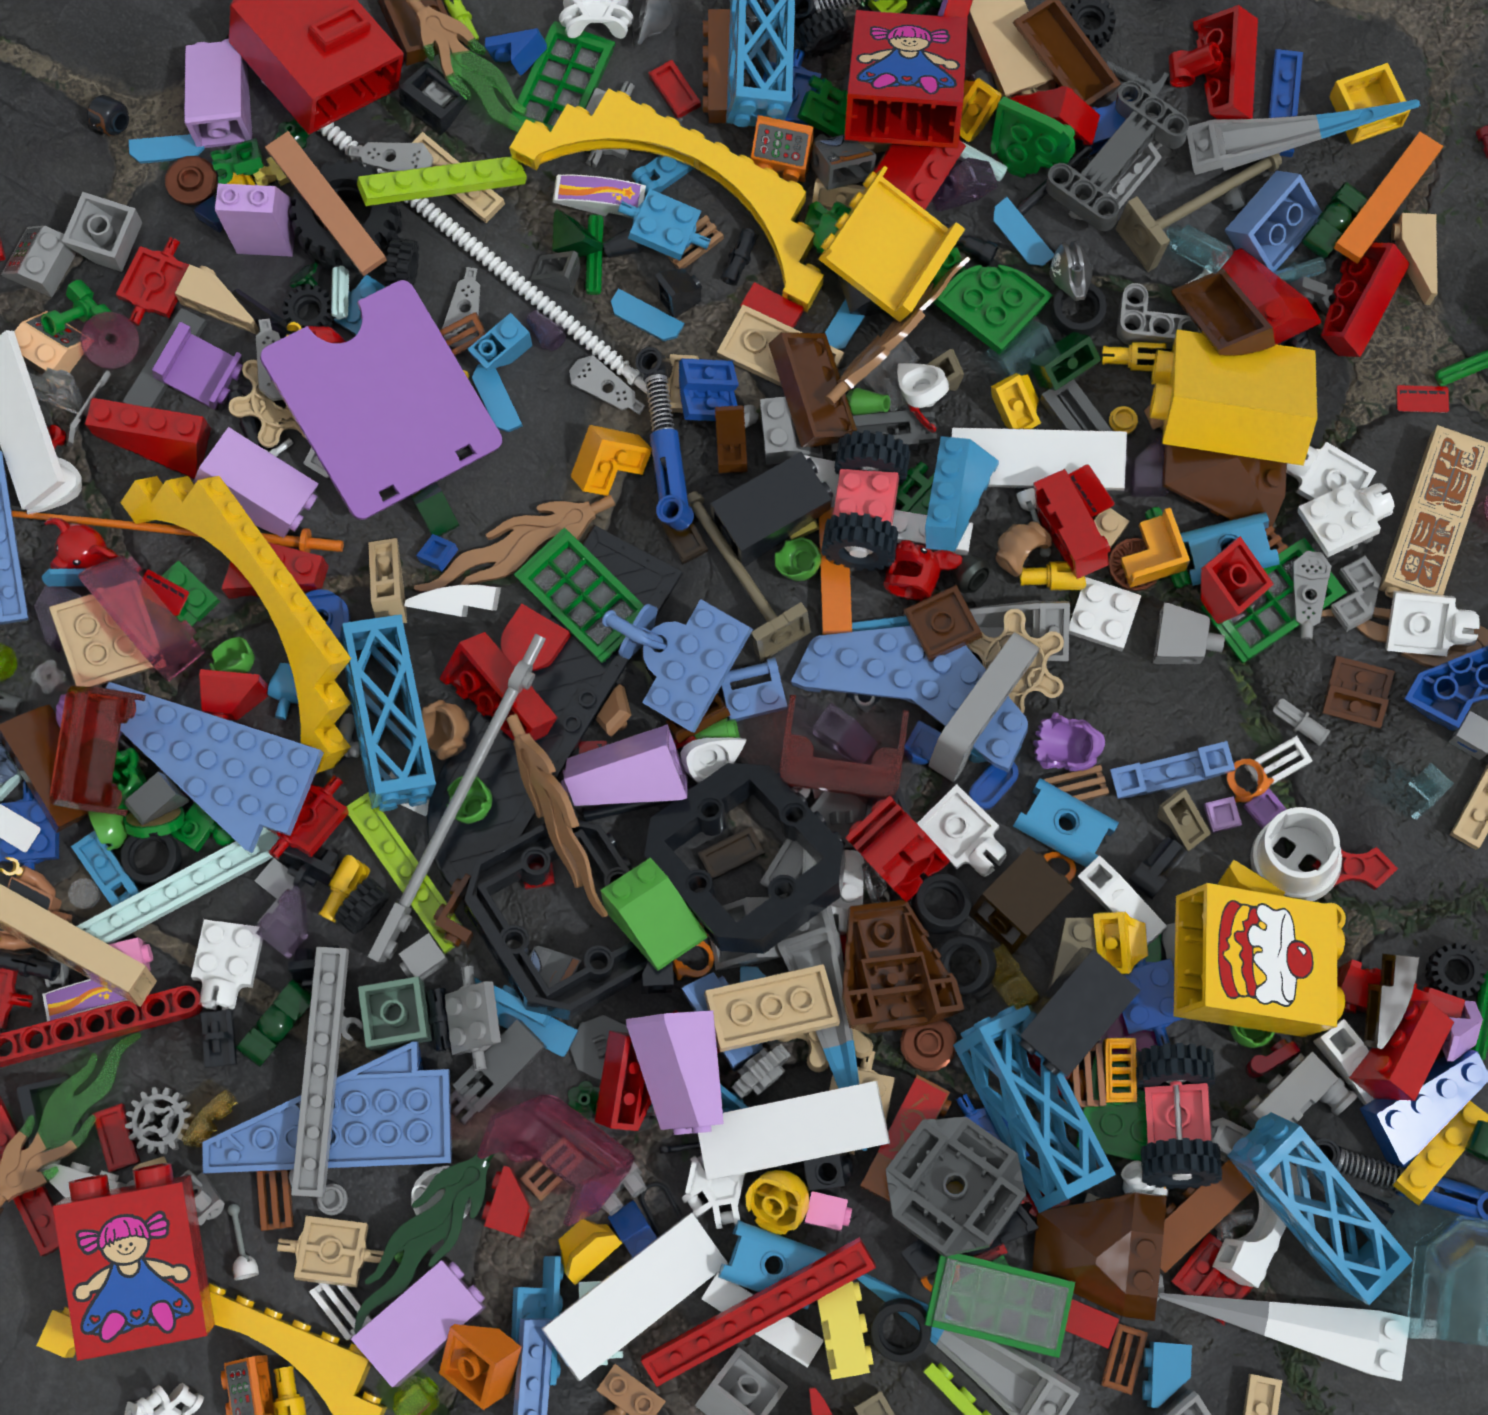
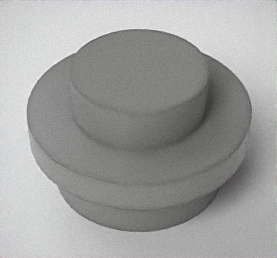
M337 1184L326 1185L325 1198L317 1197L318 1208L327 1215L341 1213L348 1203L346 1190Z

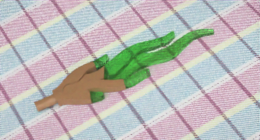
M406 0L416 13L423 50L428 59L433 61L435 56L433 46L435 45L439 54L441 70L447 82L465 99L470 100V90L458 77L468 83L478 94L488 115L496 122L518 133L523 122L501 105L493 88L501 93L512 111L525 116L527 109L517 102L504 74L491 62L464 47L458 39L480 55H485L486 48L475 39L470 30L460 21L438 12L430 6L425 7L420 0Z
M135 1033L122 1039L112 1048L100 1074L82 1093L73 1097L76 1088L95 1070L98 1059L95 1053L91 1055L85 1067L57 1087L44 1108L40 1126L33 1142L28 1148L22 1150L35 1122L33 1115L28 1117L24 1126L11 1139L3 1152L0 1163V1207L5 1201L10 1202L13 1198L33 1191L52 1180L59 1172L58 1167L55 1166L42 1172L39 1171L69 1156L85 1141L96 1121L95 1115L90 1116L84 1122L79 1132L72 1136L76 1124L92 1105L101 1100L111 1090L122 1054L130 1045L141 1038V1033Z

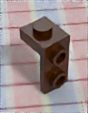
M744 406L716 407L715 419L719 473L748 472Z
M467 873L462 879L457 878L449 892L452 895L446 905L442 903L433 918L436 920L434 924L436 930L444 934L443 939L457 948L460 944L468 948L474 938L472 931L451 920V917L467 893L471 875Z

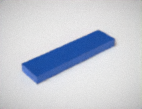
M1275 49L1268 118L1297 116L1303 52ZM1294 148L1279 154L1280 156L1292 157Z

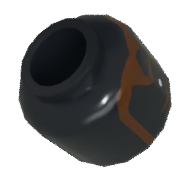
M100 95L89 104L87 121L95 130L107 136H116L127 128L129 112L126 105L107 95Z

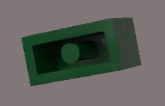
M1072 332L1028 363L1039 386L1056 391L1100 362L1101 358L1089 335Z

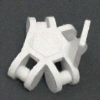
M563 0L564 10L559 15V21L562 26L566 27V34L570 38H576L581 35L584 28L590 23H603L609 28L613 36L621 39L626 36L628 32L627 27H630L634 21L631 11L628 10L629 0Z
M702 1155L698 1158L693 1156L690 1158L692 1164L686 1186V1194L681 1199L684 1203H689L696 1218L713 1207L716 1229H722L724 1224L734 1223L736 1225L737 1221H740L738 1203L746 1173L707 1181ZM701 1192L705 1194L709 1201L706 1204H703L698 1196ZM731 1204V1211L720 1212L719 1206Z
M181 1383L168 1397L163 1388L157 1385L152 1389L153 1394L148 1398L142 1397L136 1401L137 1403L128 1401L124 1415H192L200 1408L204 1396L199 1393L193 1394L189 1392V1387ZM180 1402L185 1404L182 1410L175 1407Z

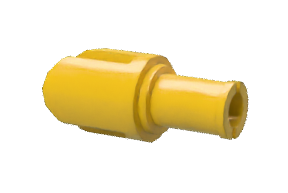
M1132 342V345H1129V347L1103 346L1102 354H1114V357L1103 356L1102 364L1128 365L1130 371H1152L1153 365H1137V360H1154L1156 354L1138 353V348L1167 349V343Z
M1049 561L1046 567H1023V571L1020 574V586L1046 585L1049 590H1082L1086 586L1085 576L1076 579L1065 561Z
M346 855L329 883L332 892L318 914L336 923L335 914L338 912V908L343 905L345 898H348L350 893L356 890V887L362 884L368 877L370 868L352 855Z
M294 1366L274 1369L278 1398L275 1399L276 1402H273L274 1415H307L304 1396L301 1397L300 1394H297Z

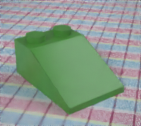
M651 858L601 889L603 906L608 915L657 971L707 939L706 932L675 886Z

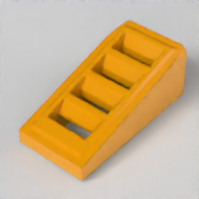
M1107 1038L1103 1040L1106 1103L1137 1102L1136 1038ZM1112 1049H1127V1054H1112ZM1128 1061V1067H1112V1062ZM1112 1074H1128L1129 1080H1112ZM1112 1087H1129V1093H1112Z

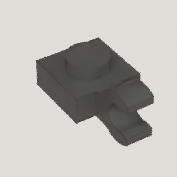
M1305 276L1289 284L1305 296L1310 304L1316 302L1319 309L1326 314L1331 305L1328 299L1333 300L1336 298L1333 294L1334 290L1327 289L1328 285Z

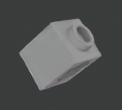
M429 933L399 953L403 960L399 966L408 978L419 976L424 980L450 962Z

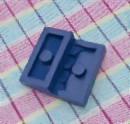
M684 358L679 361L680 396L685 420L716 421V407L738 406L734 391L739 384L733 361Z

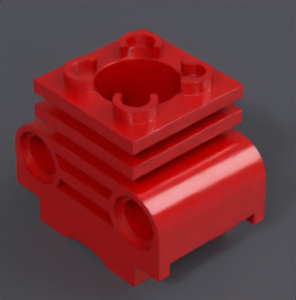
M889 796L878 801L873 806L872 813L863 821L859 820L853 824L845 838L892 889L907 902L918 892L921 884L924 882L919 877L923 872L929 877L942 870L950 860L920 826Z

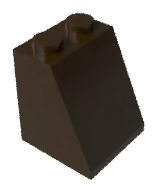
M1028 847L982 893L970 910L969 916L1013 955L1074 888L1062 873L1056 872L1047 864L1042 854Z

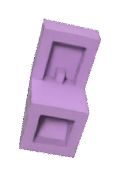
M1465 1001L1461 1018H1451L1454 1024L1442 1046L1447 1061L1456 1060L1477 1043L1483 1018L1475 1001Z

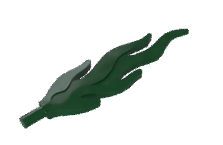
M493 1136L479 1155L476 1154L467 1161L455 1164L441 1171L430 1182L424 1193L413 1202L412 1207L416 1209L426 1204L438 1191L445 1189L444 1196L430 1209L405 1222L391 1236L376 1271L365 1280V1284L369 1285L379 1280L390 1266L393 1258L404 1250L402 1261L393 1277L363 1302L357 1313L354 1328L355 1334L361 1330L366 1317L374 1308L398 1296L408 1287L419 1262L432 1246L440 1240H444L443 1246L430 1259L429 1267H433L451 1250L461 1232L465 1205L469 1198L471 1201L469 1217L474 1219L477 1216L485 1196L486 1174L490 1166L489 1162L503 1145L500 1139Z

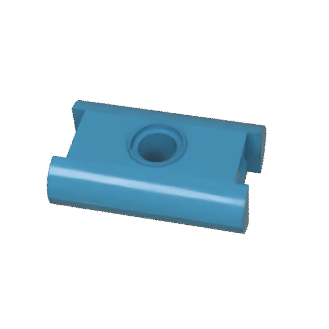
M1263 512L1180 533L1185 548H1189L1194 568L1189 570L1192 586L1201 584V568L1222 551L1221 547L1233 542L1240 536L1263 569L1279 565L1277 549L1270 550L1265 528L1269 527L1267 513Z
M1040 778L1032 791L1033 794L1037 795L1027 815L1022 812L1019 814L1013 827L1087 868L1098 857L1095 852L1105 834L1111 836L1119 822ZM1059 819H1069L1073 824V829L1069 831L1063 830L1059 825Z
M738 1220L732 1233L738 1236L729 1264H721L718 1277L760 1292L826 1256V1252ZM770 1256H776L780 1262V1268L773 1274L768 1273L765 1269V1262ZM810 1304L807 1305V1306H805V1307H803V1308H804V1309H808V1307L810 1306Z

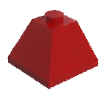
M1241 536L1236 538L1201 568V601L1217 624L1238 616L1274 585Z
M200 669L202 712L226 720H239L268 697V685L259 674Z

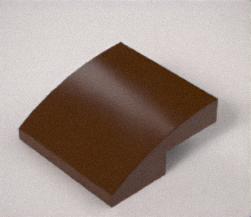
M1335 655L1322 713L1381 729L1395 671Z

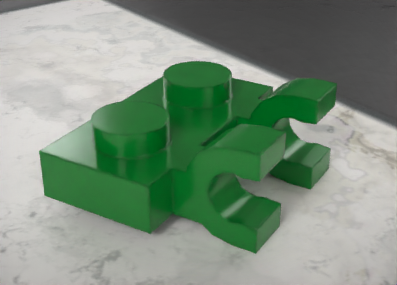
M257 138L231 145L230 149L224 151H211L212 165L214 170H217L219 184L229 183L233 173H236V175H252L264 167Z

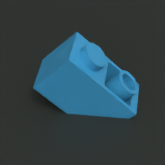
M510 313L470 346L468 351L488 371L513 363L533 344L530 332Z
M1149 1342V1348H1144L1143 1365L1148 1368V1381H1143L1142 1399L1147 1400V1407H1160L1191 1378L1192 1345Z

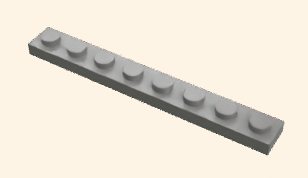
M316 947L292 1196L325 1198L349 950L347 948Z

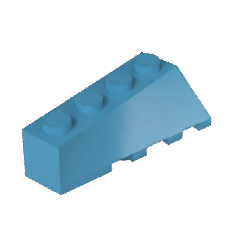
M941 436L925 525L926 549L956 551L969 525V519L973 511H976L979 499L983 491H986L993 471L995 472L999 465V460L971 439Z

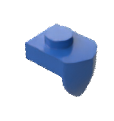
M919 720L903 748L908 761L915 765L929 763L937 740L942 732Z

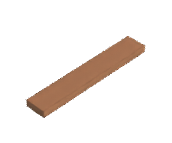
M289 131L265 146L272 159L363 276L387 261L379 247Z

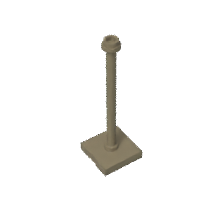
M1279 153L1262 158L1257 163L1156 221L1136 196L1127 202L1115 229L1146 271L1149 272L1158 266L1170 242V239L1163 231L1164 228L1268 169L1271 172L1277 170L1282 164V158Z
M696 491L687 495L688 503L692 507L694 514L767 621V623L751 632L754 651L760 662L811 633L808 611L802 602L777 617L702 505L705 501L704 497Z

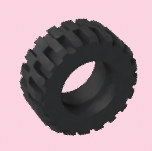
M346 159L336 160L337 164L330 165L329 162L321 164L320 173L342 201L359 200L364 202L357 186L358 176L378 174L375 167L370 164L364 167L362 161L352 160V163H347ZM294 192L291 197L293 206L289 208V213L292 221L291 225L303 251L308 254L313 262L321 263L322 267L326 270L332 271L334 267L344 266L346 269H354L355 273L360 272L329 231L321 227L322 222L299 192ZM398 202L370 205L372 208L367 221L362 225L385 257L388 256L387 250L390 247V241H392L393 237L398 238L397 234L402 231L400 219L402 214Z

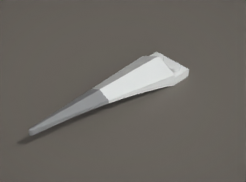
M1168 1293L1158 1294V1297L1163 1300L1291 1345L1363 1373L1402 1381L1411 1317L1380 1310Z

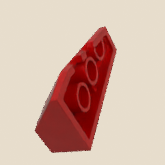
M1237 249L1216 260L1219 269H1224L1273 327L1275 344H1279L1321 323V319L1305 296L1244 249Z

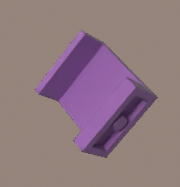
M180 322L152 369L153 378L215 410L219 403L223 405L226 402V397L231 391L228 389L233 379L237 381L242 374V354L236 352L235 356L230 355L191 334V328Z

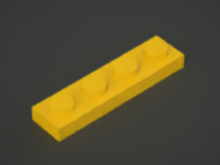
M1469 1101L1420 1151L1393 1186L1419 1206L1465 1151L1477 1120L1488 1122V1114Z

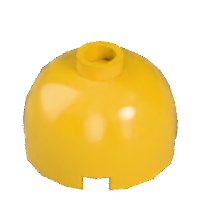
M782 1169L767 1171L749 1186L746 1193V1207L748 1212L752 1209L753 1214L757 1217L755 1222L758 1226L769 1232L782 1235L786 1234L789 1230H795L803 1222L809 1209V1192L805 1183L794 1173Z

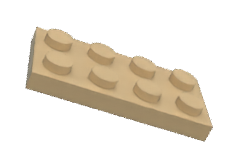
M742 305L717 350V356L726 361H733L734 365L782 387L768 343L780 333L802 332ZM830 346L838 369L844 358V352Z
M824 964L709 989L704 992L708 1011L713 1010L715 1035L719 1052L839 1026L841 1022Z

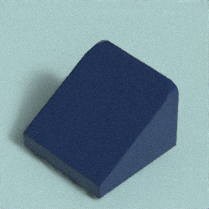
M212 196L197 206L193 212L198 220L220 233L224 227L215 212L216 197Z

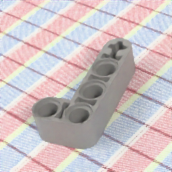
M1132 283L1124 289L1119 304L1117 337L1121 342L1132 345V342L1167 343V349H1172L1177 329L1202 333L1187 315L1147 311L1149 296L1147 289L1143 285ZM1128 298H1136L1140 303L1133 304L1128 301ZM1133 324L1137 327V330H1129L1125 325ZM1161 327L1166 333H1157L1153 328Z

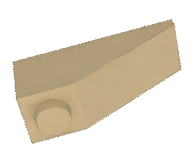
M1402 213L1397 223L1392 225L1391 240L1395 241L1397 248L1410 263L1407 273L1423 303L1431 305L1438 294L1436 214Z
M189 264L175 292L181 305L257 335L259 328L254 319L219 280L216 273L208 267L200 266L198 268Z
M393 538L368 542L371 604L375 618L401 614L403 623H407L406 606H404L406 599L398 540Z

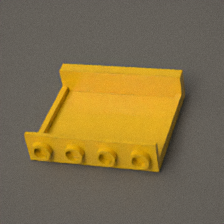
M884 166L877 174L872 171L862 184L866 187L863 193L858 192L849 203V206L852 208L849 214L844 212L836 222L835 227L838 230L835 235L830 233L821 245L824 251L818 259L897 321L901 322L913 311L965 228L956 222L948 229L882 177L888 169Z

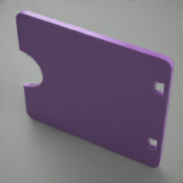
M405 280L397 281L357 302L361 312L362 323L358 334L353 339L344 343H329L318 338L306 326L266 346L260 356L262 365L352 516L358 520H365L496 451L502 444L501 433L411 283ZM469 446L474 454L459 460L456 452ZM393 486L398 494L382 501L379 492Z

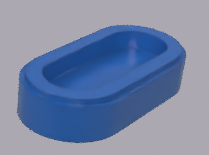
M1013 762L1009 772L990 764L971 786L969 797L983 810L993 808L1018 778V767L1015 762Z

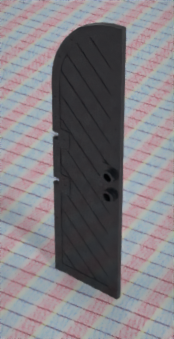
M596 525L592 527L582 543L644 606L651 604L657 607L656 617L683 575V572ZM577 554L564 572L565 574L581 560ZM585 564L571 579L584 590L598 575ZM602 581L588 596L601 608L616 592ZM565 582L550 597L564 609L578 594ZM622 598L609 609L614 610L616 615L622 619H626L634 611ZM582 600L568 615L581 627L596 611ZM544 606L542 607L539 614L566 629ZM600 617L585 632L599 644L614 629L605 627L602 624V617ZM571 634L551 665L532 671L535 674V678L531 686L558 717L548 734L535 740L551 759L556 770L552 775L556 779H558L566 766L567 758L571 757L631 660V658L626 659L619 655L620 647L601 663ZM477 711L470 723V732L465 739L466 748L456 756L447 759L435 781L436 786L429 800L427 812V835L429 842L447 808V804H449L450 798L447 789L454 780L464 775L492 720L490 715L483 716ZM502 730L499 731L477 774L492 793L491 809L483 820L471 824L461 823L454 819L434 858L440 874L450 888L457 878L462 879L466 873L472 875L476 860L522 836L536 815L534 806L522 782L516 750L513 744L514 740Z

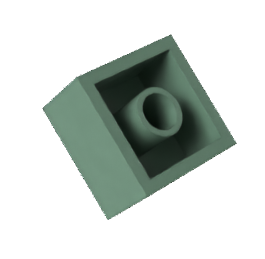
M419 976L358 987L366 1048L376 1051L404 1046L411 1042L423 1043L432 1041L424 981Z

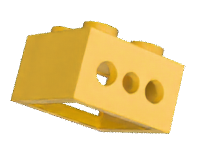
M1388 63L1337 80L1329 96L1336 112L1406 101ZM1411 110L1345 132L1350 143L1354 144L1403 127Z

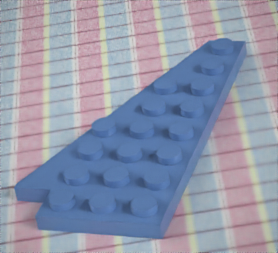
M108 682L97 709L246 851L254 852L263 827L291 836L324 754L321 750Z
M418 1042L404 1045L337 1077L328 1168L452 1163L450 1069L419 1070ZM301 1095L202 1142L203 1173L294 1170Z

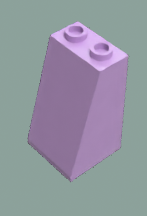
M229 39L214 43L197 42L194 45L186 46L185 124L197 147L229 146L253 139L247 62L229 43Z
M218 183L215 212L237 254L293 257L295 232L291 225L292 221L289 213V208L293 205L291 198L276 186Z
M229 427L203 461L193 481L195 485L197 480L220 476L255 526L282 538L286 536L290 529L294 532L304 518L300 515L304 508L309 511L318 498L314 492L319 483Z
M668 724L567 758L566 768L563 770L564 780L561 781V785L568 797L572 798L574 806L674 801L687 798L688 776L682 765Z
M713 1010L666 1013L626 1019L627 1029L660 1129H673L674 1135L692 1133V1128L693 1133L712 1132L711 1125L724 1124Z
M441 1260L351 1338L392 1388L406 1383L446 1346L449 1330L452 1325H468L486 1308L482 1303L485 1299L483 1294L476 1286L468 1287L461 1279L465 1274L453 1261L448 1264L446 1261Z

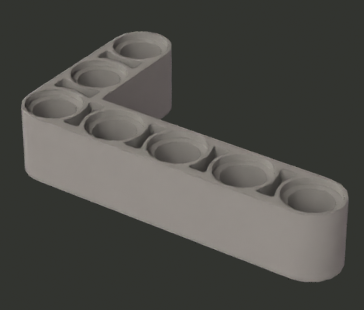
M1016 632L1011 635L940 734L928 767L951 782L958 778L969 759L976 740L1034 661L1040 650L1038 646Z

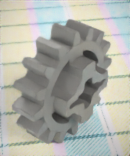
M782 1044L776 1046L770 1052L763 1048L738 1071L741 1078L734 1083L732 1089L741 1099L753 1091L760 1095L785 1072L782 1065L791 1057V1054Z
M157 1087L152 1088L151 1096L146 1092H141L142 1101L132 1100L131 1102L135 1107L134 1112H126V1115L132 1118V1122L125 1124V1128L134 1131L128 1138L132 1141L139 1139L138 1149L143 1150L148 1145L147 1151L150 1154H155L158 1148L160 1154L165 1155L168 1152V1146L173 1150H178L179 1145L177 1141L187 1142L188 1138L184 1132L194 1128L187 1124V1120L194 1118L193 1113L186 1112V1109L191 1105L190 1102L183 1101L180 1103L183 1095L176 1092L172 1096V1089L166 1087L162 1094ZM156 1101H168L173 1105L161 1108ZM145 1111V1116L143 1122L141 1123V1117L143 1112ZM158 1115L165 1117L161 1121L162 1127L155 1125L158 1122ZM179 1119L178 1127L175 1131L176 1120ZM157 1133L163 1141H152L147 1137Z

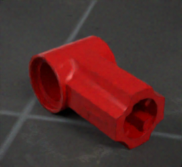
M1210 42L1192 51L1181 50L1171 53L1169 55L1170 84L1178 88L1194 84L1196 76L1220 67V64L1224 62V58L1219 45L1215 42Z

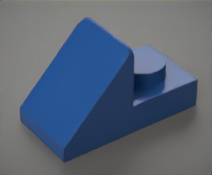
M538 28L485 38V48L494 62H507L511 60L520 76L547 49V43Z
M634 1200L623 1206L614 1215L608 1216L617 1235L632 1257L657 1239L656 1234Z

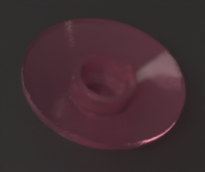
M102 312L91 317L84 325L81 333V346L85 355L94 364L108 369L120 368L132 361L137 354L139 335L136 327L127 317L115 312ZM113 334L116 337V341L109 343L105 336Z

